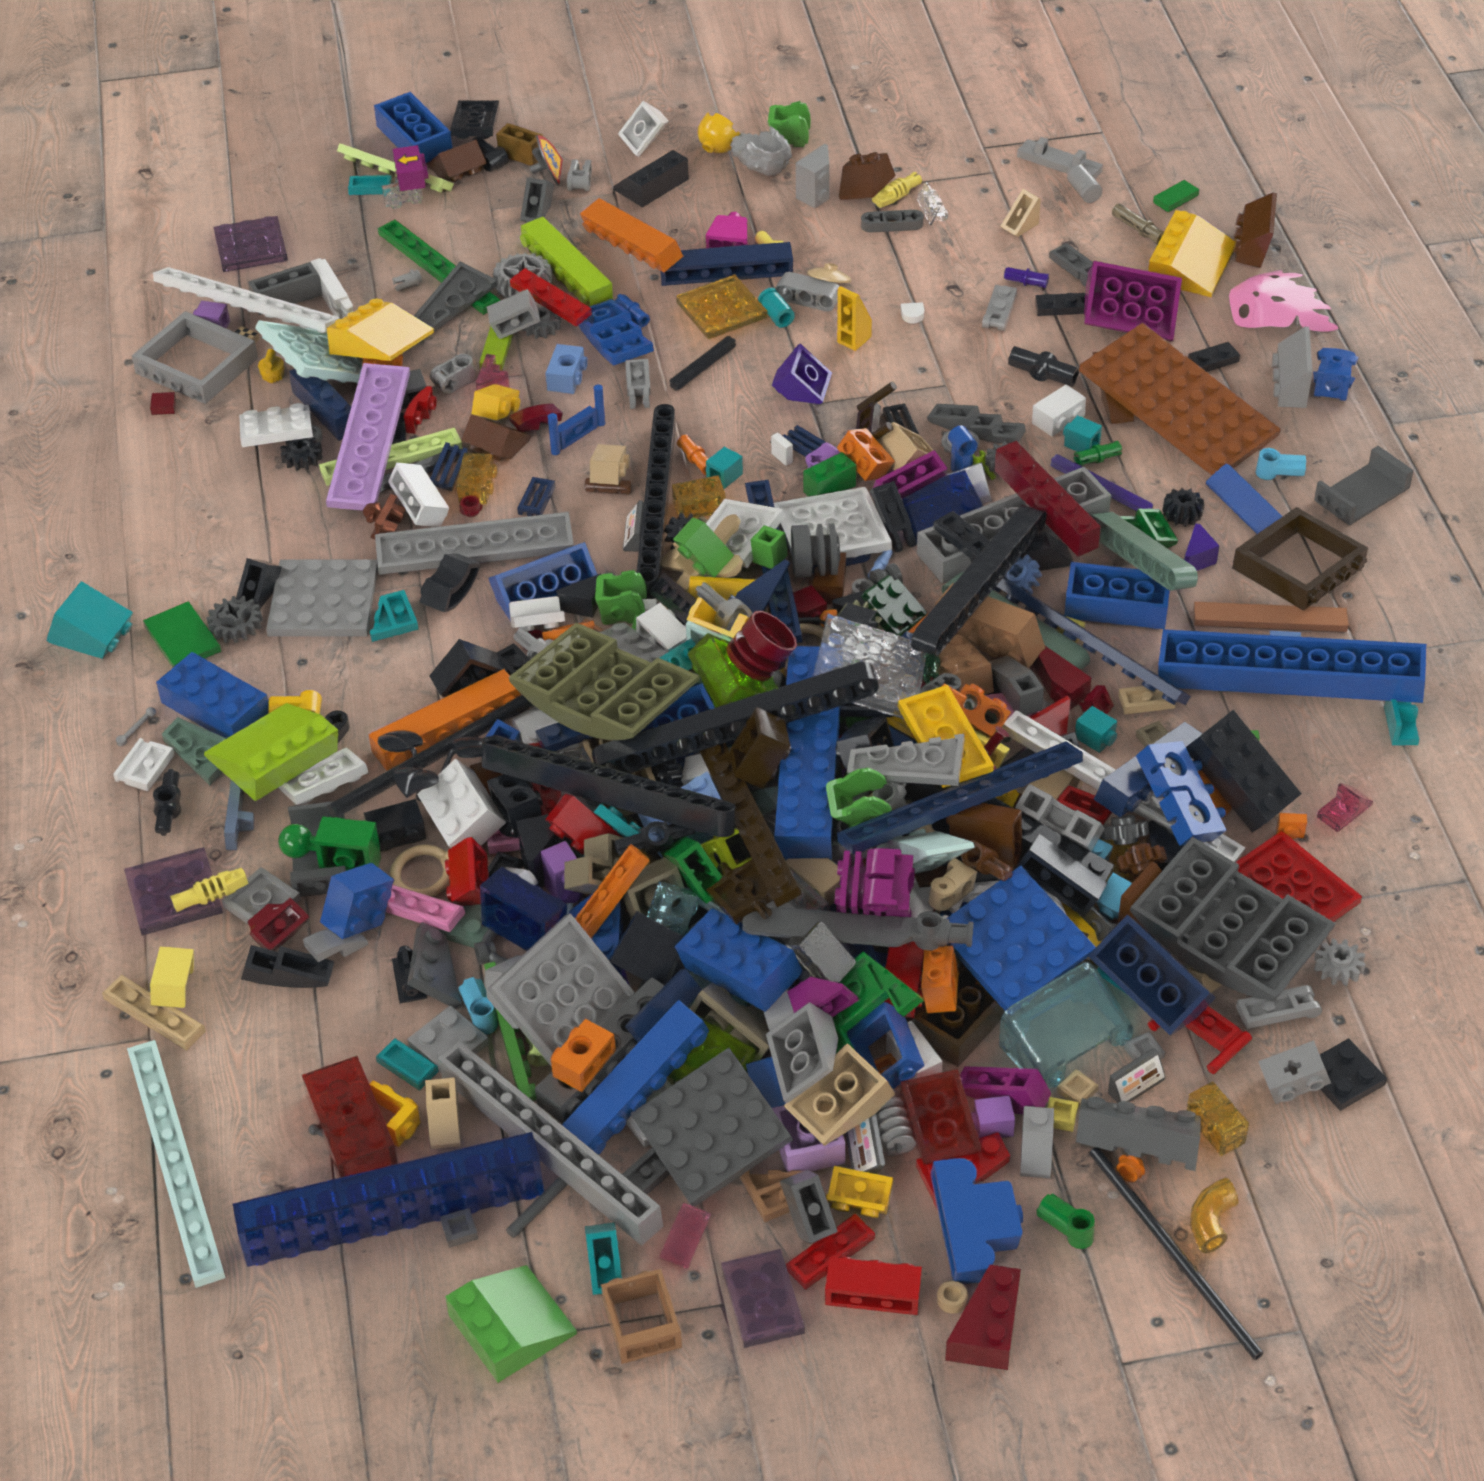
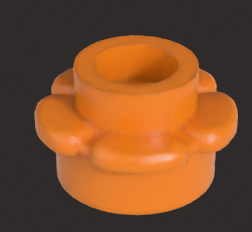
M1125 1154L1120 1156L1116 1169L1126 1181L1135 1182L1145 1174V1167L1141 1158Z

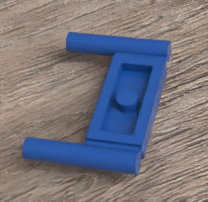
M597 384L593 387L595 408L588 406L559 425L556 414L551 413L548 415L552 455H559L560 450L565 449L596 429L597 426L605 425L602 385Z

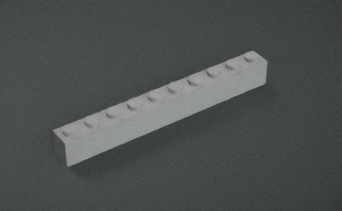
M457 1042L438 1057L443 1079L455 1077L457 1092L611 1221L615 1222L618 1227L641 1246L664 1227L660 1205L462 1042Z

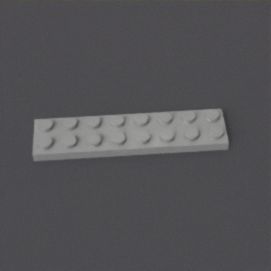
M569 512L375 534L379 575L439 568L444 554L458 553L484 563L550 555L574 546Z

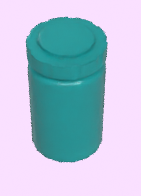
M767 288L760 293L758 303L777 327L784 328L793 322L795 318L794 311L775 288Z

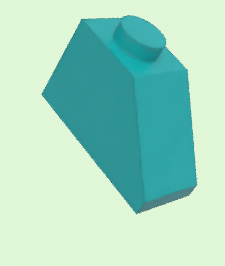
M615 1222L585 1226L593 1295L602 1294L601 1284L608 1283L616 1278L622 1279Z

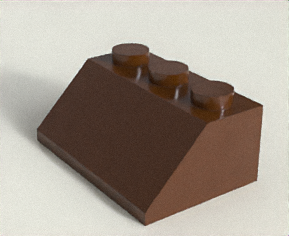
M1272 192L1245 204L1243 212L1238 213L1235 223L1237 227L1234 234V239L1236 240L1233 246V252L1236 253L1235 262L1261 268L1274 234L1277 193Z

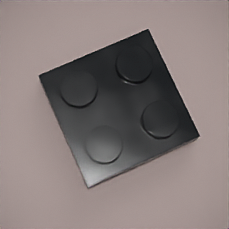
M1349 1038L1320 1054L1331 1084L1325 1085L1320 1090L1340 1111L1386 1085L1387 1077Z

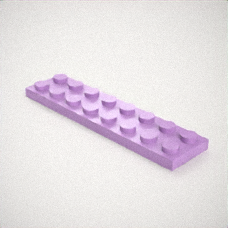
M363 363L327 495V507L363 511L366 504H375L377 502L410 376L409 367Z

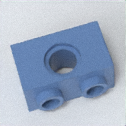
M556 345L545 373L547 391L574 394L577 385L581 384L582 371L587 369L588 359L584 357V347Z

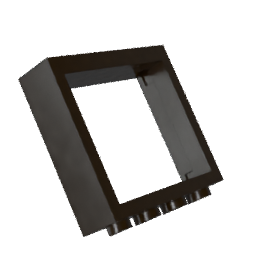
M1296 507L1236 548L1232 569L1304 611L1312 604L1318 603L1327 593H1332L1341 583L1347 582L1356 572L1362 571L1367 562L1368 547ZM1296 533H1299L1343 559L1308 584H1304L1265 561L1262 557Z

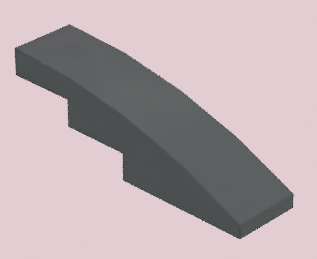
M936 404L927 416L929 422L945 429L952 430L954 427L962 425L974 432L979 439L995 443H1003V441L1007 444L1014 441L1019 442L1026 432L1024 423L1003 422L1001 414L980 413L978 406Z

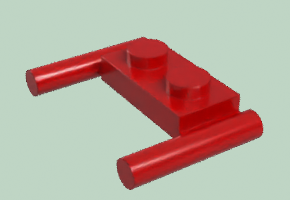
M1209 1006L1195 1020L1185 1026L1221 1052L1207 1065V1070L1211 1074H1216L1252 1040L1249 1032L1242 1031ZM1153 1019L1148 1022V1027L1152 1031H1157L1161 1027Z

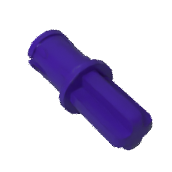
M1007 267L1004 272V279L1021 282L1024 286L1034 285L1047 288L1049 274L1030 271L1029 268L1025 271Z

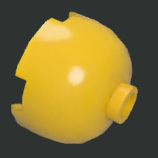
M707 112L698 126L697 134L705 151L709 153H726L732 148L730 146L731 142H733L732 138L739 136L740 132H735L732 128L733 123L726 117L718 113L711 116Z

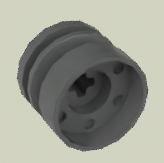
M817 524L816 535L812 536L808 525H792L791 551L794 578L811 577L813 565H818L820 576H825V565L829 564L830 575H837L840 562V541L835 524H827V535L823 534L822 524Z

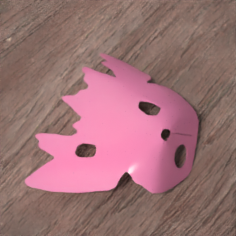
M1283 270L1263 273L1246 279V281L1235 286L1230 291L1229 301L1233 320L1240 327H1288L1292 324L1295 317L1298 316L1300 325L1302 327H1309V330L1328 332L1338 329L1337 325L1329 322L1328 316L1318 314L1312 310L1331 309L1322 301L1313 298L1315 296L1313 292L1317 291V289L1299 286L1295 284V281L1288 280L1289 278L1303 276L1302 274L1282 273ZM1278 275L1280 276V278H1272L1269 276ZM1254 291H1258V292H1259V296H1258V297L1254 296V294H1253ZM1279 296L1286 301L1274 302L1271 297ZM1243 304L1249 306V314L1246 318H1241L1239 315V309Z

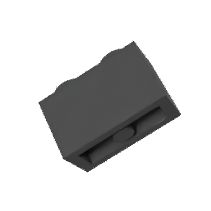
M805 1170L780 1181L799 1238L811 1244L838 1232L817 1174Z

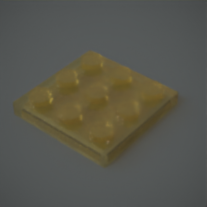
M735 274L676 295V303L708 340L767 318V310Z

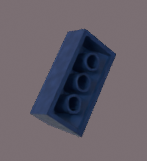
M1126 915L1088 955L1097 966L1170 1036L1195 1020L1216 998L1129 915Z

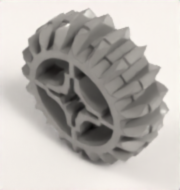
M526 252L524 254L517 253L514 256L508 255L507 259L501 258V262L496 263V268H494L493 278L497 279L495 289H497L498 294L508 298L519 293V291L510 287V279L524 268L552 284V269L548 264V260L543 259L542 256L536 257L535 253L528 255Z

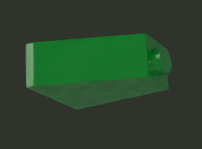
M683 837L675 840L673 845L660 851L663 858L666 857L678 867L683 883L704 903H709L712 899L706 889L717 883L722 876L699 842Z

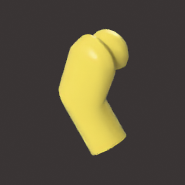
M759 231L755 235L757 244L784 242L772 240L765 231Z

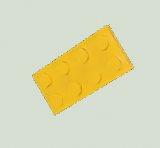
M948 685L898 700V709L917 743L929 742V738L941 737V740L955 738L954 735L964 734L965 742L959 783L993 772V762ZM941 785V786H942V788H944V787L951 786V785Z

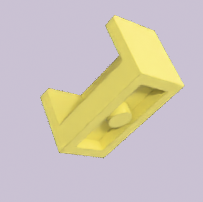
M159 948L150 983L151 1005L185 1007L186 984L189 974H192L194 971V949Z

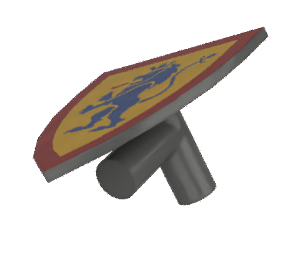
M536 135L539 148L533 149L532 153L538 163L531 165L530 170L534 174L548 169L558 186L560 184L563 159L548 139Z

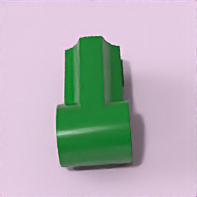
M1053 1193L1051 1195L1047 1194L1041 1200L1036 1210V1216L1066 1235L1068 1243L1072 1247L1085 1249L1092 1245L1094 1242L1095 1218L1090 1211L1075 1209Z

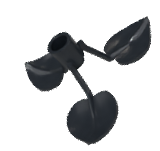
M397 730L379 736L378 745L390 752L409 750L413 757L417 754L415 747L423 745V739L414 732ZM468 736L454 740V748L450 749L441 772L450 764L455 754L462 758L482 757L483 738ZM403 767L394 772V781L405 797L408 798L416 793V800L420 802L422 801L417 794L421 790L430 788L439 782L438 775L430 770Z

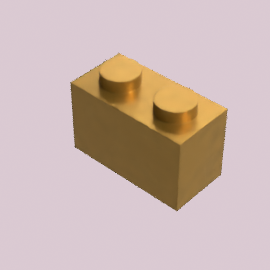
M507 123L496 133L497 147H503L509 159L531 166L538 163L532 153L533 149L539 148L536 135L543 136V134Z

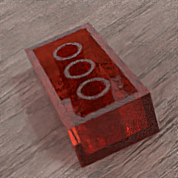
M358 1056L302 1075L306 1096L342 1185L398 1165L395 1145Z

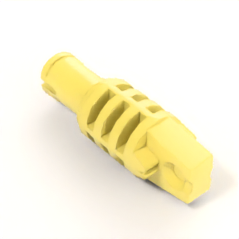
M913 172L905 178H897L872 198V201L879 208L890 205L908 195L910 189L920 185L922 178L920 175H917V172Z
M242 868L218 873L217 876H210L209 879L205 878L202 882H195L189 890L170 897L176 912H179L199 903L206 905L210 901L214 902L217 898L221 899L225 895L229 896L239 888L247 885L248 880Z

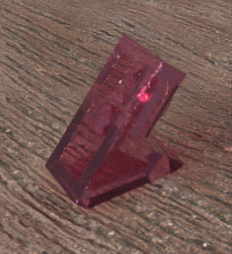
M486 354L475 383L476 390L493 384L510 388L508 372L500 371V366L496 364L495 355Z
M1339 783L1336 797L1318 810L1317 818L1336 832H1339L1372 806L1373 801L1354 787Z

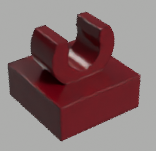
M1096 685L1086 695V698L1083 700L1084 702L1079 703L1083 713L1093 706L1108 714L1114 707L1105 685Z

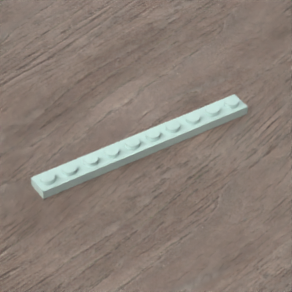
M153 1040L127 1048L195 1287L225 1279L226 1277L156 1041Z

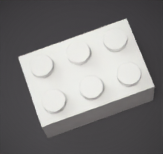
M454 759L438 774L439 782L436 785L423 789L417 794L446 843L451 848L468 837H473L482 846L506 823L476 773L457 759Z

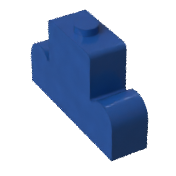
M962 1158L933 1161L930 1176L952 1280L963 1285L980 1283L989 1265H994L995 1252L1018 1248L1023 1233L1021 1223H1023L1021 1205H1016L1010 1181L974 1184L977 1170L971 1161Z

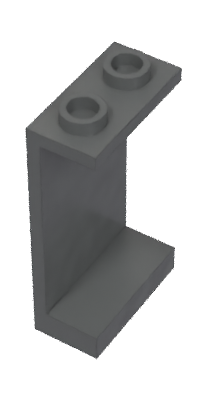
M1376 446L1371 449L1369 464L1331 487L1321 480L1318 481L1314 500L1350 526L1410 489L1414 470L1380 446Z
M332 801L289 806L288 812L291 824L304 825L313 836H316L322 816L334 818L327 807ZM342 814L339 818L345 819V814ZM310 851L302 858H292L293 872H290V881L292 888L300 893V897L323 895L328 892L331 876L345 872L346 868L345 866L319 869L316 851Z

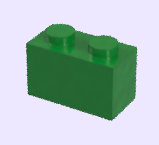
M843 452L803 471V492L808 497L850 490L856 487V464Z

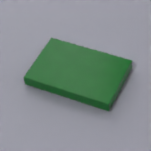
M189 601L143 620L144 627L172 668L191 652L204 659L221 652L220 645Z

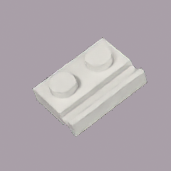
M139 738L114 772L115 781H124L126 785L149 791L174 757L173 748L152 741L147 743L142 738Z

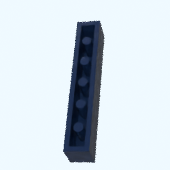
M780 242L681 250L683 257L666 272L660 271L662 286L782 277L786 272H793L791 243Z
M1183 722L1153 744L1183 741L1186 747L1203 733L1188 723ZM1136 756L1103 778L1094 797L1096 802L1119 818L1129 811L1133 812L1142 801L1147 802L1154 793Z

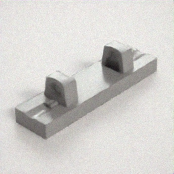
M1040 137L1038 142L1027 139L1017 150V157L1066 174H1068L1072 167L1083 165L1096 179L1103 169V164L1086 159L1085 151L1078 150L1074 155L1048 146V139Z

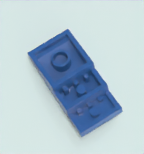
M613 299L590 306L592 315L578 325L596 350L613 366L625 362V360H631L654 351L653 343L643 336L641 327L632 321L630 312Z

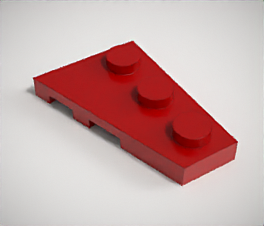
M998 1132L916 1159V1168L936 1208L937 1204L930 1176L933 1161L957 1158L967 1159L974 1164L977 1170L974 1184L984 1181L1010 1162V1154Z

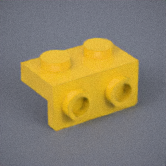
M834 1166L826 1199L828 1203L832 1204L831 1208L834 1210L849 1212L851 1207L861 1209V1215L878 1218L879 1213L887 1215L894 1179L893 1177Z

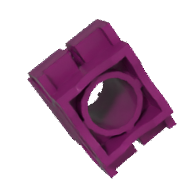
M874 848L867 851L866 867H864L862 852L856 851L855 864L852 866L850 851L844 850L843 860H838L837 875H840L839 886L841 887H836L835 890L836 912L849 913V909H851L852 913L860 914L861 909H863L865 915L911 917L910 894L914 887L915 878L913 855L902 854L900 849Z

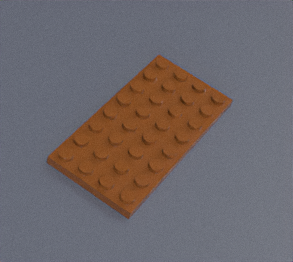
M1144 323L1139 324L1081 363L1079 371L1210 475H1213L1225 464H1229L1232 468L1236 467L1278 437L1281 431L1278 426Z

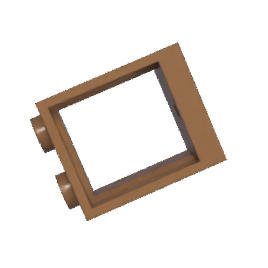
M661 1269L654 1271L646 1270L635 1276L624 1279L616 1278L608 1283L601 1284L602 1299L621 1364L682 1348L681 1330ZM657 1293L666 1324L623 1336L614 1305Z

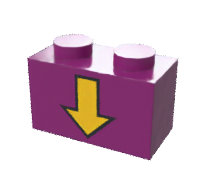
M418 145L392 149L400 191L426 188L425 179H428V171L424 153H419Z

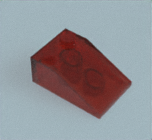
M958 1069L906 1080L900 1083V1098L904 1102L903 1108L907 1112L906 1118L910 1121V1128L913 1131V1138L916 1140V1147L923 1165L932 1164L933 1161L954 1159L982 1152Z

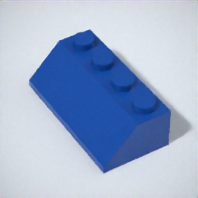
M583 542L489 577L488 579L498 604L511 621L510 602L555 597L556 590L595 576L597 572L587 545Z

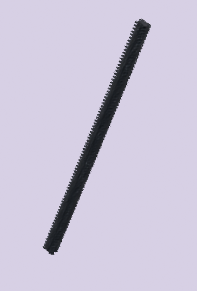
M520 695L328 804L327 807L331 816L340 817L342 814L350 811V809L358 807V805L363 804L366 800L368 801L371 797L373 798L392 787V785H396L394 772L397 769L413 767L419 770L428 767V765L448 755L450 749L454 748V740L468 736L480 737L490 731L497 719L505 722L534 705L523 695Z

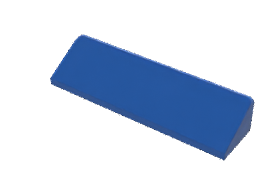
M1229 464L1223 465L1206 481V485L1256 534L1283 517Z

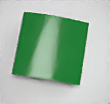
M1138 509L1135 516H1120L1166 548L1178 543L1177 537L1160 509Z

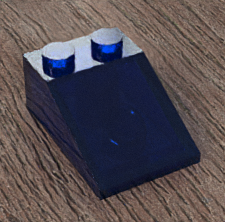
M965 470L944 476L902 499L912 524L911 528L916 542L918 532L934 526L935 520L949 512L954 511L960 516L983 507Z

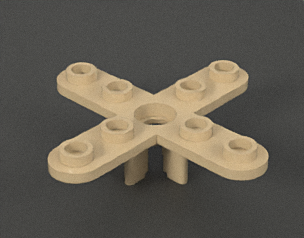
M731 514L725 517L714 530V533L724 544L738 531L740 518L736 514ZM674 542L673 546L675 549L670 550L662 558V567L665 570L683 572L677 583L689 592L690 576L702 577V575L692 567L694 562L690 558L686 559L678 552L679 546ZM734 555L717 576H736L742 569L743 560L739 555Z

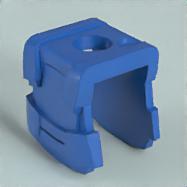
M1322 348V350L1317 352V359L1320 360L1318 371H1313L1314 383H1316L1314 396L1331 397L1346 401L1348 389L1351 388L1355 377L1351 376V367L1356 365L1358 356L1348 350Z

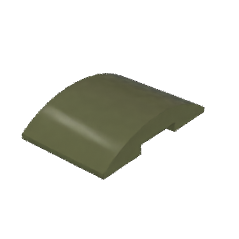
M577 622L509 677V682L528 701L549 717L577 732L605 740L633 738L700 680L699 675L660 658L655 659L651 663L623 651L617 647L616 639Z

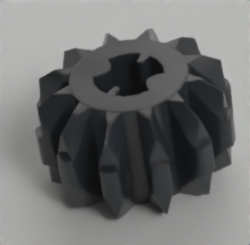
M1181 487L1179 491L1172 489L1171 493L1166 494L1164 498L1163 515L1167 517V522H1174L1175 526L1178 524H1183L1184 527L1187 524L1195 525L1196 521L1201 520L1203 516L1204 499L1200 497L1199 492L1193 493L1192 488L1184 490Z

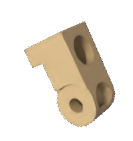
M956 858L952 859L947 865L946 874L931 882L928 899L929 905L940 911L953 907L974 890L977 871Z

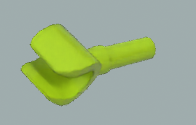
M980 450L979 457L973 454L972 465L982 462L985 473L991 480H994L996 475L990 472L989 467L985 465L986 453Z

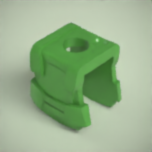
M801 101L793 102L787 106L772 105L769 109L768 125L778 130L779 134L783 135L789 144H793V147H804L809 141V129L811 126L809 108L806 103Z
M630 570L621 572V575L618 576L608 573L597 577L595 599L600 611L602 624L609 625L617 622L633 623L635 614H643L645 612V605L642 599L647 597V588L640 573Z
M862 768L849 773L844 778L829 781L826 784V791L831 816L836 820L844 822L850 828L892 811L891 806L887 802L874 796H864L854 802L852 798L869 790L874 791L884 788V785L887 784L886 778L874 769Z

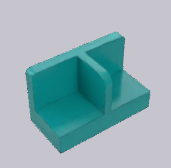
M1395 699L1385 701L1384 710L1392 746L1418 745L1420 740L1416 726L1418 706L1412 705L1411 702H1397Z

